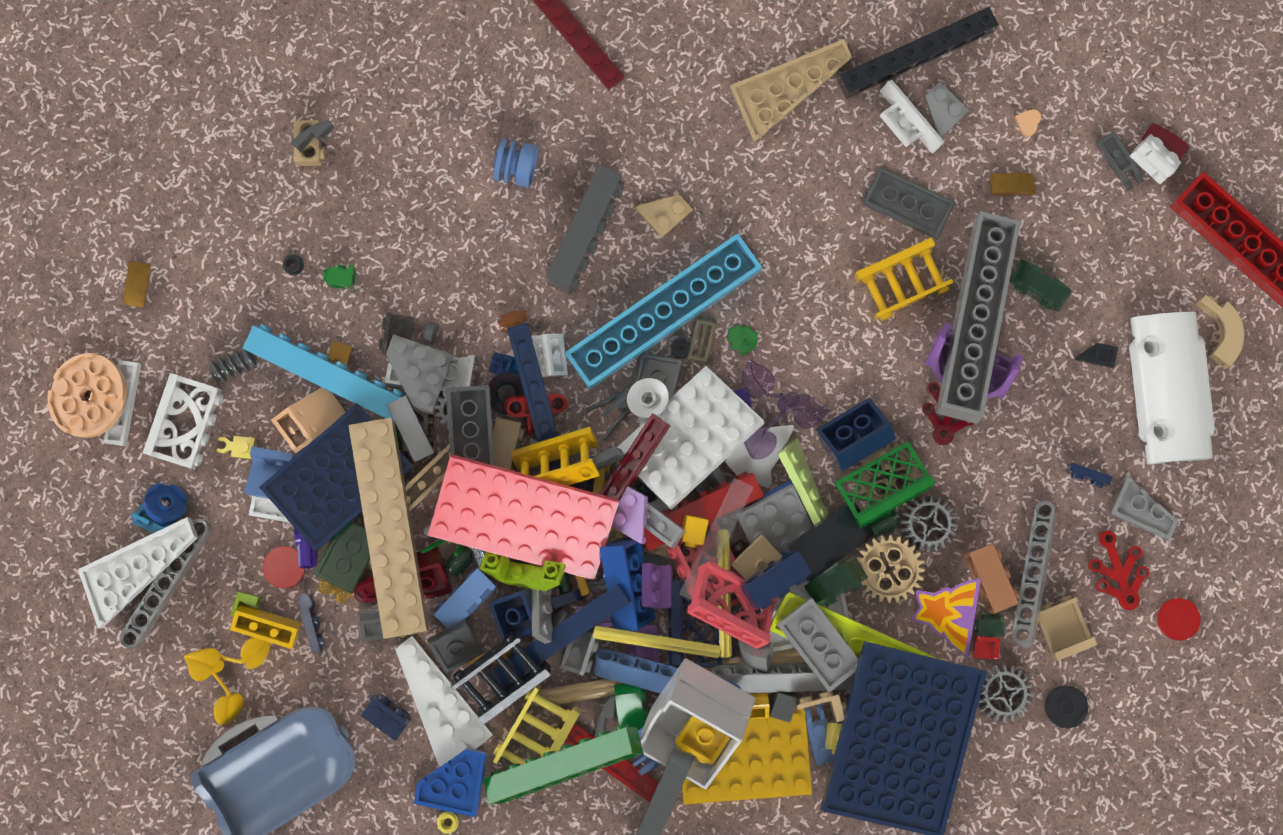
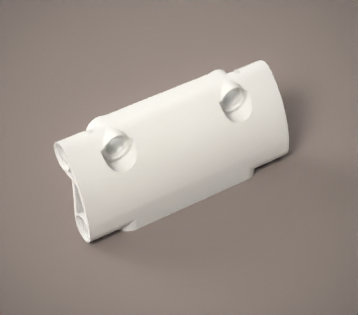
M1196 312L1162 313L1130 318L1132 337L1135 338L1129 346L1139 427L1138 434L1140 439L1147 443L1145 445L1147 465L1213 459L1211 436L1214 433L1215 426L1205 342L1198 332Z

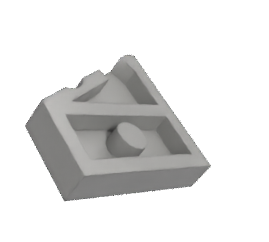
M941 82L925 95L932 121L941 138L969 112Z

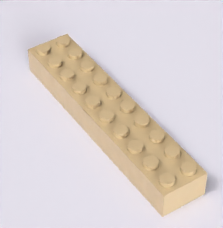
M385 418L348 425L383 639L429 632L395 421L392 418Z

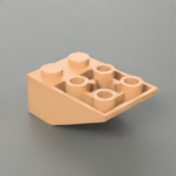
M321 387L287 407L271 419V421L295 454H298L344 415L346 411L331 391Z

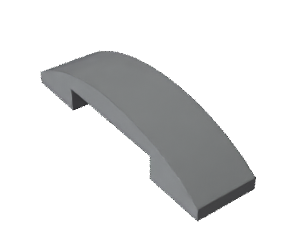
M257 717L231 728L209 748L202 760L203 766L224 754L223 746L256 726L261 731L281 717Z

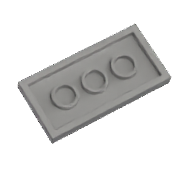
M811 597L776 623L828 692L832 691L856 672L859 659Z

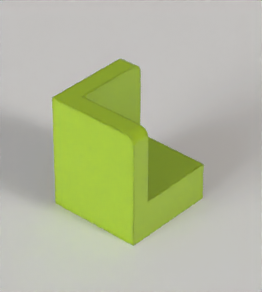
M237 592L231 617H234L235 610L240 604L259 609L262 598Z

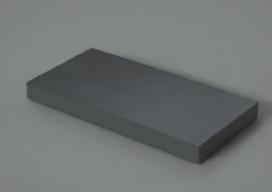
M882 167L879 168L862 205L938 240L955 204L954 201Z

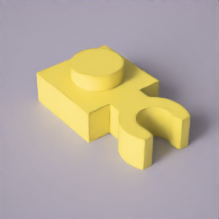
M234 436L232 442L225 437H219V441H225L226 447L224 449L217 448L218 452L227 453L232 451L231 457L251 459L250 451L252 446L255 447V438Z

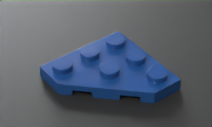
M467 748L420 780L416 786L414 804L476 817L479 810L488 752Z

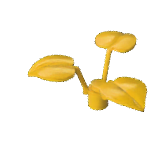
M251 637L241 648L240 655L242 659L226 657L223 654L220 655L219 651L215 648H204L184 655L192 679L203 681L210 675H213L226 692V696L220 697L214 706V718L218 725L223 727L232 722L239 715L244 705L243 697L239 693L231 694L217 674L224 668L223 661L226 660L239 664L245 662V666L248 669H254L265 661L270 650V642Z

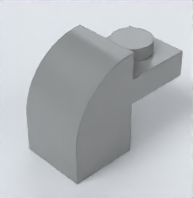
M738 640L742 662L750 668L767 672L773 657L772 642L770 641V643L756 649Z

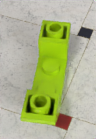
M486 551L479 569L507 585L547 591L560 585L566 564L545 560L543 567L510 562L506 556Z

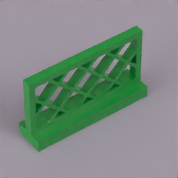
M907 441L836 481L835 485L861 529L934 487L935 481L928 474L911 444ZM905 448L911 454L909 462L897 460L898 453ZM884 460L894 462L891 473L879 470L880 462ZM896 463L908 466L906 477L893 474ZM910 467L920 469L923 477L917 480L908 478ZM864 471L875 472L873 483L860 480ZM877 473L890 476L887 487L875 484ZM892 477L905 480L902 489L895 490L890 488ZM847 481L857 483L854 494L845 492L841 485ZM859 484L871 487L869 498L856 495ZM873 489L885 490V498L880 501L871 499ZM855 498L868 501L865 510L859 513L853 506Z

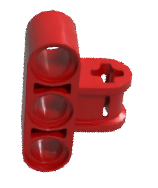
M558 392L547 393L552 414L561 413L567 408V399ZM525 395L507 398L504 403L506 412L512 417H525L527 435L531 436L532 433H535ZM556 397H560L562 401L561 405L557 408H553L552 400ZM515 401L519 402V410L511 412L510 404Z

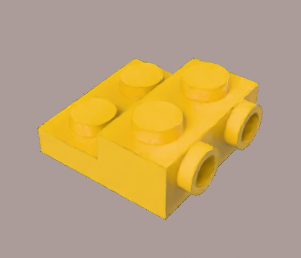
M691 715L676 736L675 744H677L678 749L695 755L699 762L703 764L708 763L713 766L731 737Z

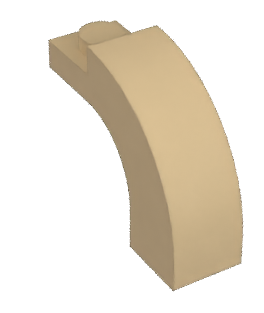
M1205 295L1195 305L1211 316L1217 322L1220 329L1219 343L1209 357L1221 367L1227 369L1232 366L1242 350L1244 343L1243 323L1238 312L1229 302L1219 306V302L1214 297Z

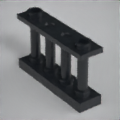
M519 629L514 633H508L504 636L502 642L463 671L460 669L452 676L450 688L454 691L459 686H462L480 706L478 719L483 725L551 676L550 664L546 660L541 664L536 663L519 644L521 641V631ZM512 648L530 669L529 673L525 676H519L503 658L502 655ZM493 661L513 681V684L507 689L502 688L485 669ZM478 673L496 693V697L490 701L485 700L468 680Z

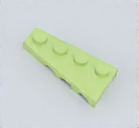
M796 438L790 441L778 455L815 525L829 514L823 504L800 442Z

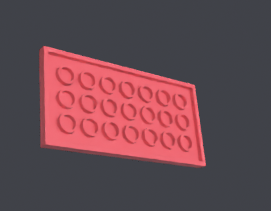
M451 454L428 536L540 566L544 565L545 560L566 564L564 572L595 580L600 564V547L606 545L619 499Z

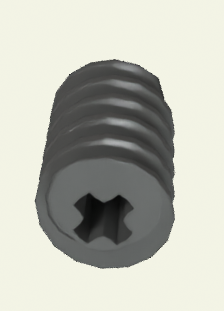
M243 345L240 346V353L232 349L233 356L226 352L225 360L220 356H217L218 363H215L212 359L209 360V368L217 385H219V378L223 382H227V375L231 379L235 378V372L238 375H242V368L249 372L250 364L257 368L252 353L242 349Z

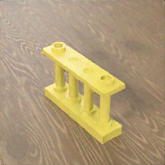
M538 684L534 689L527 692L524 699L528 701L503 745L499 743L494 750L493 755L496 757L493 762L497 764L501 757L513 764H526L524 759L506 749L512 738L540 754L541 758L546 752H558L582 709L574 706L572 711L569 709L566 711L537 694L541 688ZM534 701L561 717L562 721L565 722L562 729L558 727L555 729L527 713L532 702ZM522 720L550 735L551 739L554 740L551 748L548 746L545 748L516 731Z

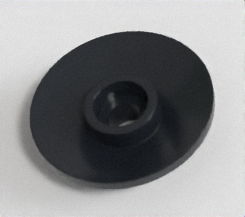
M500 373L494 376L488 383L491 408L501 414H508L504 408L507 398L525 395L520 376L514 373ZM504 389L510 390L508 396L502 394ZM515 401L510 404L511 412L519 410V402Z

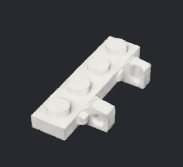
M118 360L117 366L122 371L126 380L127 399L120 418L113 427L105 432L103 443L127 447L141 364Z

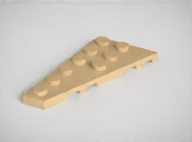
M845 39L730 85V90L753 143L758 141L852 60V55Z

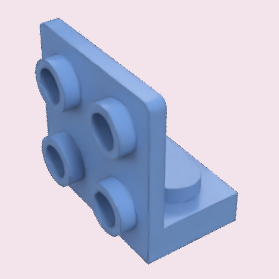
M252 446L250 451L252 465L244 492L246 495L269 499L259 487L294 457V454Z

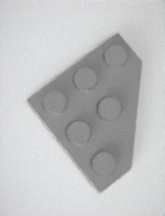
M393 334L386 357L389 363H391L395 375L412 407L432 414L453 355Z

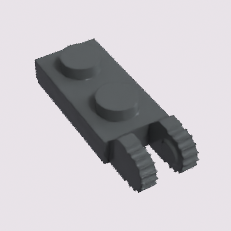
M1114 131L1095 143L1113 172L1120 178V181L1128 191L1133 188L1132 182L1125 174L1128 171L1131 172L1137 183L1140 184L1144 181L1142 174L1136 167L1137 164L1130 157L1129 152Z

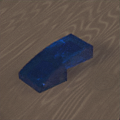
M494 352L489 373L498 375L510 372L520 376L515 357Z

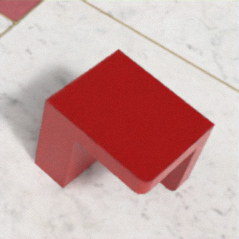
M974 637L973 658L998 660L1000 638Z

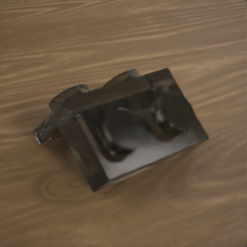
M387 312L386 317H383L382 330H384V338H380L379 350L382 351L383 356L386 357L393 334L412 340L414 317L394 315L390 312Z

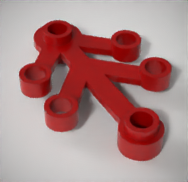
M1110 530L1103 531L1098 536V542L1102 547H1106L1114 570L1102 565V562L1098 559L1089 561L1088 568L1092 572H1099L1117 581L1121 590L1110 586L1109 582L1105 579L1098 580L1095 588L1099 592H1105L1117 598L1119 605L1123 609L1133 610L1140 603V596L1137 592L1143 580L1150 574L1146 566L1138 567L1135 571L1136 577L1129 587L1127 578L1136 559L1142 556V549L1139 546L1130 547L1128 557L1122 567L1115 547V533ZM1106 535L1111 536L1112 540L1110 543L1105 541ZM1134 548L1139 552L1137 556L1132 554ZM1094 561L1097 562L1099 565L1098 569L1096 570L1092 568V563ZM1140 569H1144L1146 571L1145 576H1140ZM1100 582L1105 583L1106 587L1104 590L1099 588ZM1129 595L1133 598V602L1130 604L1126 601Z

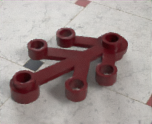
M931 382L927 387V392L933 396L938 404L940 386L936 382ZM932 385L937 387V391L934 393L929 389ZM927 402L922 406V413L929 418L935 428L933 439L939 445L950 444L954 439V433L966 426L975 424L961 420L951 425L952 417L944 416L941 423L934 413L935 407L932 403ZM927 405L931 406L932 412H925L924 407ZM946 431L948 436L942 438L940 437V432Z

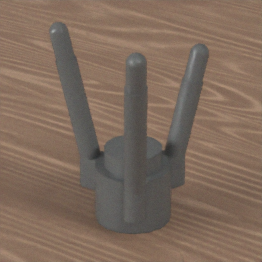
M626 389L621 393L618 391L613 396L587 408L589 412L613 401L614 404L603 411L601 416H605L615 408H618L620 411L624 409L603 436V440H606L623 418L631 411L627 404L628 391Z

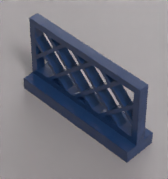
M672 580V607L668 608V637L686 640L684 638V631L689 627L697 635L693 640L694 642L700 638L704 643L711 644L702 635L710 627L716 633V640L712 644L716 643V645H719V629L706 623L708 626L700 633L692 625L697 618L695 617L689 622L683 616V611L691 604L692 599L689 601L683 595V587L687 586L685 582ZM669 651V665L679 667L684 660V653ZM696 655L698 658L694 661L695 664L702 668H714L717 665H722V658L720 656L716 658V663H709L703 656Z

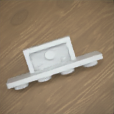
M889 80L880 90V93L890 103L891 107L883 111L880 117L905 147L920 139L931 153L936 152L944 143L943 139L894 81Z

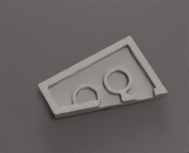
M1129 475L1125 477L1110 515L1169 541L1178 520L1163 506L1153 500L1143 488L1141 489Z

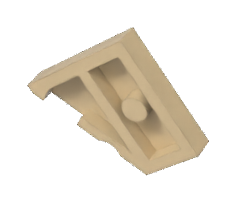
M679 194L635 207V210L661 238L693 211Z

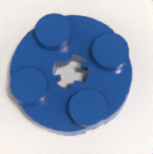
M158 483L148 489L142 506L152 520L161 526H166L167 524L179 521L183 517L187 508V498L185 493L176 485L171 484L168 486L163 485L164 483ZM161 500H164V502L167 500L169 507L163 506Z

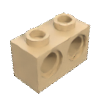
M319 120L294 121V139L309 127L319 123ZM316 138L301 153L294 148V162L297 166H322V159L326 158L325 147H322V142L320 143ZM308 150H315V154L312 157H305Z

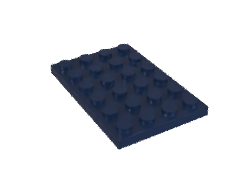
M357 403L259 487L316 552L363 512L348 425L372 421V419ZM400 452L403 475H405L413 466Z

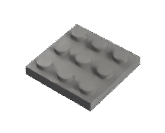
M792 484L735 513L750 545L760 535H763L780 554L785 550H789L787 546L789 543L813 527Z

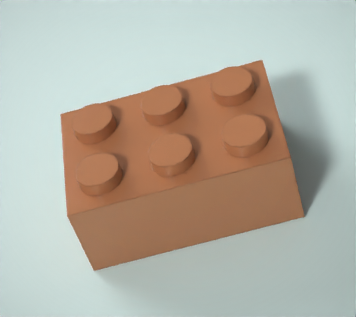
M992 543L963 555L973 580L981 579L979 594L988 614H994L1019 604L1017 601L1019 594L1015 586L1011 587L1009 582L1011 576L1007 567H1003L1000 561L1002 554L998 546L995 547Z

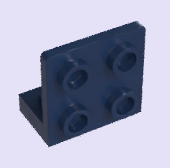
M383 694L371 695L369 698L371 702L361 717L396 741L411 721L407 717L409 713L401 707L394 708L390 705L392 701Z

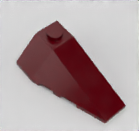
M437 546L425 553H421V551L416 552L425 599L449 594L453 589L439 547ZM372 576L358 584V589L365 602L377 601L374 578Z

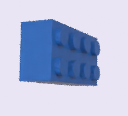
M630 537L617 538L600 547L599 557L603 564V580L606 583L607 591L620 583L632 601L611 615V623L614 629L626 631L639 630L655 620L654 609L642 606V563H645L643 545Z

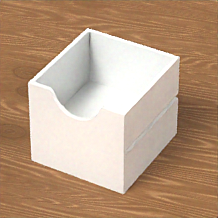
M685 658L650 709L640 735L644 755L666 767L673 748L678 749L677 744H675L676 736L691 715L731 737L713 766L708 763L703 764L696 759V756L694 757L686 779L707 789L742 742L755 697Z

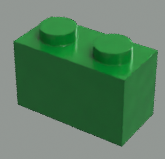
M624 683L614 684L619 726L627 724L628 727L640 730L644 727L648 717L647 707L643 708L642 702H646L645 689Z

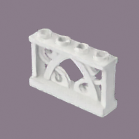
M170 373L143 453L193 470L196 469V466L199 467L203 459V454H201L202 448L207 446L210 435L207 433L210 426H213L216 421L217 415L214 414L216 407L220 406L223 400L222 390ZM183 383L196 388L188 395L179 387ZM202 391L207 392L210 396L207 405L201 404L204 397H200L196 401L193 398ZM176 401H179L180 405L183 401L185 402L180 409H175L173 406ZM189 406L195 418L196 426L188 433L178 437L177 428L168 420L169 416L181 414ZM166 428H171V429H172V431H173V438H172V439H170V438H171V433H170L169 435H165V434H164V431H165ZM177 445H180L184 453L186 447H191L192 453L190 457L186 459L180 458L177 454ZM172 447L173 457L158 453V448Z

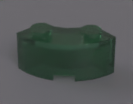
M1021 260L1010 277V282L1015 286L1013 289L1021 295L1027 294L1038 301L1039 306L1044 310L1050 311L1051 309L1059 312L1072 293L1070 288L1056 277L1052 280L1042 274L1044 269L1028 261Z
M853 556L804 585V588L815 603L821 606L825 604L827 608L837 602L836 597L849 589L853 592L862 587L863 584L861 582L867 579L868 576L856 556Z

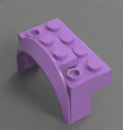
M946 322L942 328H939L925 365L932 368L934 375L941 384L952 334L950 333L952 325ZM1016 353L1014 358L1010 359L1001 354H995L987 399L996 396L1005 397L1020 370L1024 356Z

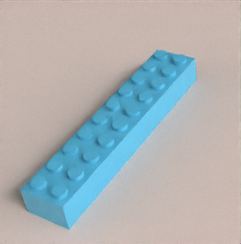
M737 233L566 351L565 356L587 388L591 390L761 272L762 266Z

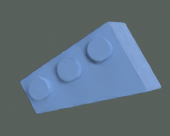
M479 568L473 569L465 577L466 581L461 586L457 585L450 592L452 596L447 601L442 600L435 607L437 612L434 616L447 629L464 620L466 621L499 588Z

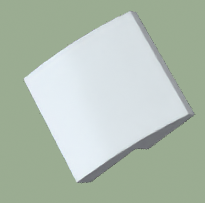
M563 334L531 335L542 378L568 375Z

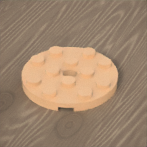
M93 353L80 354L67 360L54 374L51 391L48 390V408L53 421L62 431L80 438H91L105 433L118 421L125 408L127 385L122 371L112 360ZM89 390L91 391L89 401H85V392Z

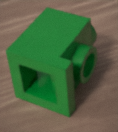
M334 265V268L324 270V282H326L329 288L354 289L356 268L353 265H349V269H346V266Z

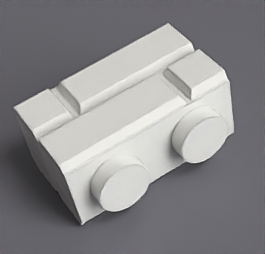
M1152 134L1145 138L1130 154V157L1159 184L1172 175L1181 164L1177 154L1170 152L1163 146V142Z

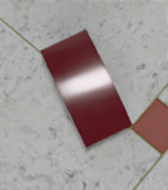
M1153 122L1142 136V141L1150 134L1159 138L1163 142V146L1170 152L1177 154L1180 161L1189 149V145L1181 138Z

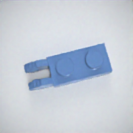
M817 704L816 710L820 720L812 721L809 707L804 708L807 721L806 728L816 765L832 762L834 754H832V749H825L828 721L825 718L822 704Z

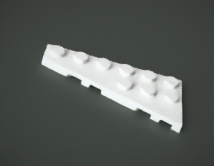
M191 518L182 519L78 569L98 628H103L198 538Z
M413 636L395 649L439 767L467 748L476 750L493 736L487 726L483 725L478 719V715L456 689L453 691L450 688L451 682Z

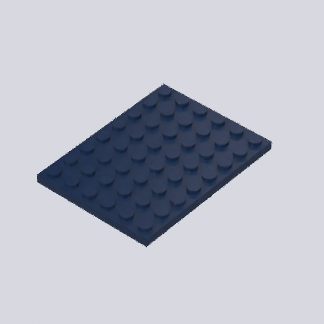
M864 641L820 810L920 834L944 835L987 671Z

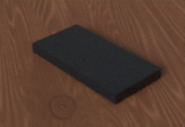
M854 501L853 506L855 507L856 511L858 513L861 512L858 505ZM844 503L787 546L790 551L800 552L812 572L807 576V581L811 582L874 534L869 525L860 529L848 505Z

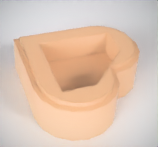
M1033 109L1014 117L1022 135L1026 137L1034 135L1037 125L1041 121L1039 111Z

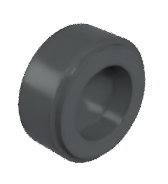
M434 322L427 324L423 336L425 342L433 344L438 333L439 324Z

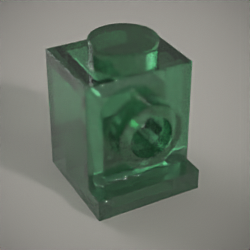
M1004 614L996 615V619H994V615H981V619H974L972 632H975L976 636H1005Z

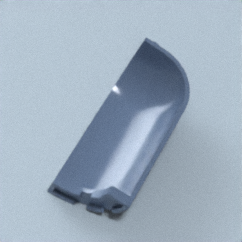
M305 707L285 715L191 773L190 778L194 790L205 802L208 809L213 808L218 818L215 821L222 835H267L338 791L349 780L354 771L355 754L347 739L350 735L344 725L340 726L331 713L323 708Z

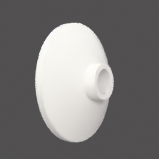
M653 378L637 381L630 388L627 395V404L631 412L637 417L649 419L652 413L657 416L666 409L669 402V393L666 386L661 381ZM648 399H653L650 404L646 403Z

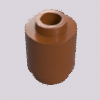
M519 309L501 315L502 319L498 320L501 332L506 331L507 335V327L528 322V326H530L526 310L520 311Z

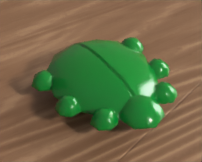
M738 324L736 328L731 327L728 330L730 336L727 338V341L733 343L731 349H737L740 355L749 353L756 348L758 343L757 336L759 334L756 331H751L750 326L742 328V325Z

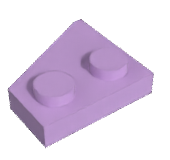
M627 486L618 504L611 526L640 544H645L646 542L644 524H647L646 508L648 506V497Z

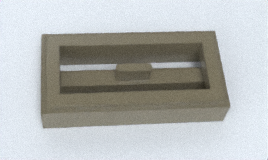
M696 318L687 360L708 364L717 323ZM699 324H703L697 356H693ZM712 326L705 358H701L707 327Z

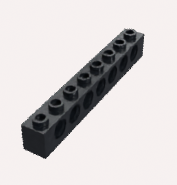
M987 7L840 74L837 81L845 98L848 99L994 33L999 24L991 8Z

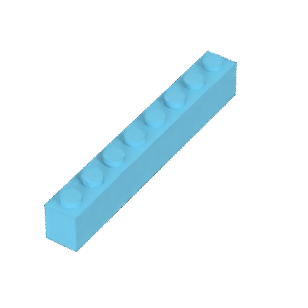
M260 324V326L253 325L242 349L355 404L357 403L359 406L384 418L393 419L387 404L405 396L404 392L395 388L391 391L385 388L387 384L377 379L373 382L367 379L368 375L356 370L354 373L347 369L348 365L340 361L334 363L328 360L329 356L318 351L315 354L309 351L311 347L301 342L297 345L290 341L291 337L280 333L278 336L271 332L272 328L264 324Z

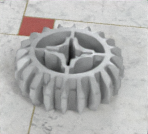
M929 495L926 502L924 496L919 497L920 504L914 499L912 501L914 508L907 505L905 508L909 513L902 512L901 515L907 518V520H901L900 524L906 525L907 528L901 529V533L908 531L909 535L905 536L904 540L912 538L913 541L910 543V546L918 543V551H921L923 546H925V552L929 553L932 546L933 551L938 552V544L944 549L946 548L944 540L947 543L952 542L948 535L956 536V532L951 530V528H957L958 524L952 523L951 520L957 519V515L950 517L949 513L954 509L953 507L948 510L945 509L948 505L947 501L940 505V497H937L935 502H933L932 495ZM922 507H932L927 517L914 515ZM937 511L942 513L946 527L937 521ZM931 518V523L935 527H930L927 530V525L923 521H928ZM912 521L921 527L920 538L913 530ZM931 531L943 533L936 541H926Z
M1002 664L1001 671L997 665H994V673L990 669H986L988 677H985L981 692L982 698L979 699V703H984L979 708L980 711L988 709L986 717H990L994 713L993 721H998L1001 716L1003 723H1006L1007 716L1011 722L1015 721L1014 714L1018 718H1022L1020 710L1028 712V708L1024 705L1025 703L1032 704L1031 700H1027V696L1034 695L1033 692H1027V689L1031 688L1032 684L1024 683L1029 677L1023 676L1020 678L1023 671L1018 670L1014 673L1015 666H1010L1007 671L1006 664ZM1002 675L1013 678L1019 686L1009 687L1003 680ZM996 678V690L988 695L989 685ZM1002 688L1012 691L1009 692V695H1006V699L1005 697L996 696L1002 692ZM1020 692V700L1012 709V697ZM1000 700L1003 706H1005L1006 711L995 709L990 701Z

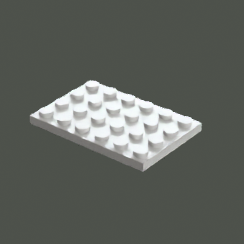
M705 366L669 399L666 409L658 415L669 423L671 427L638 475V478L672 510L764 424V420ZM647 420L617 447L622 449L624 455Z

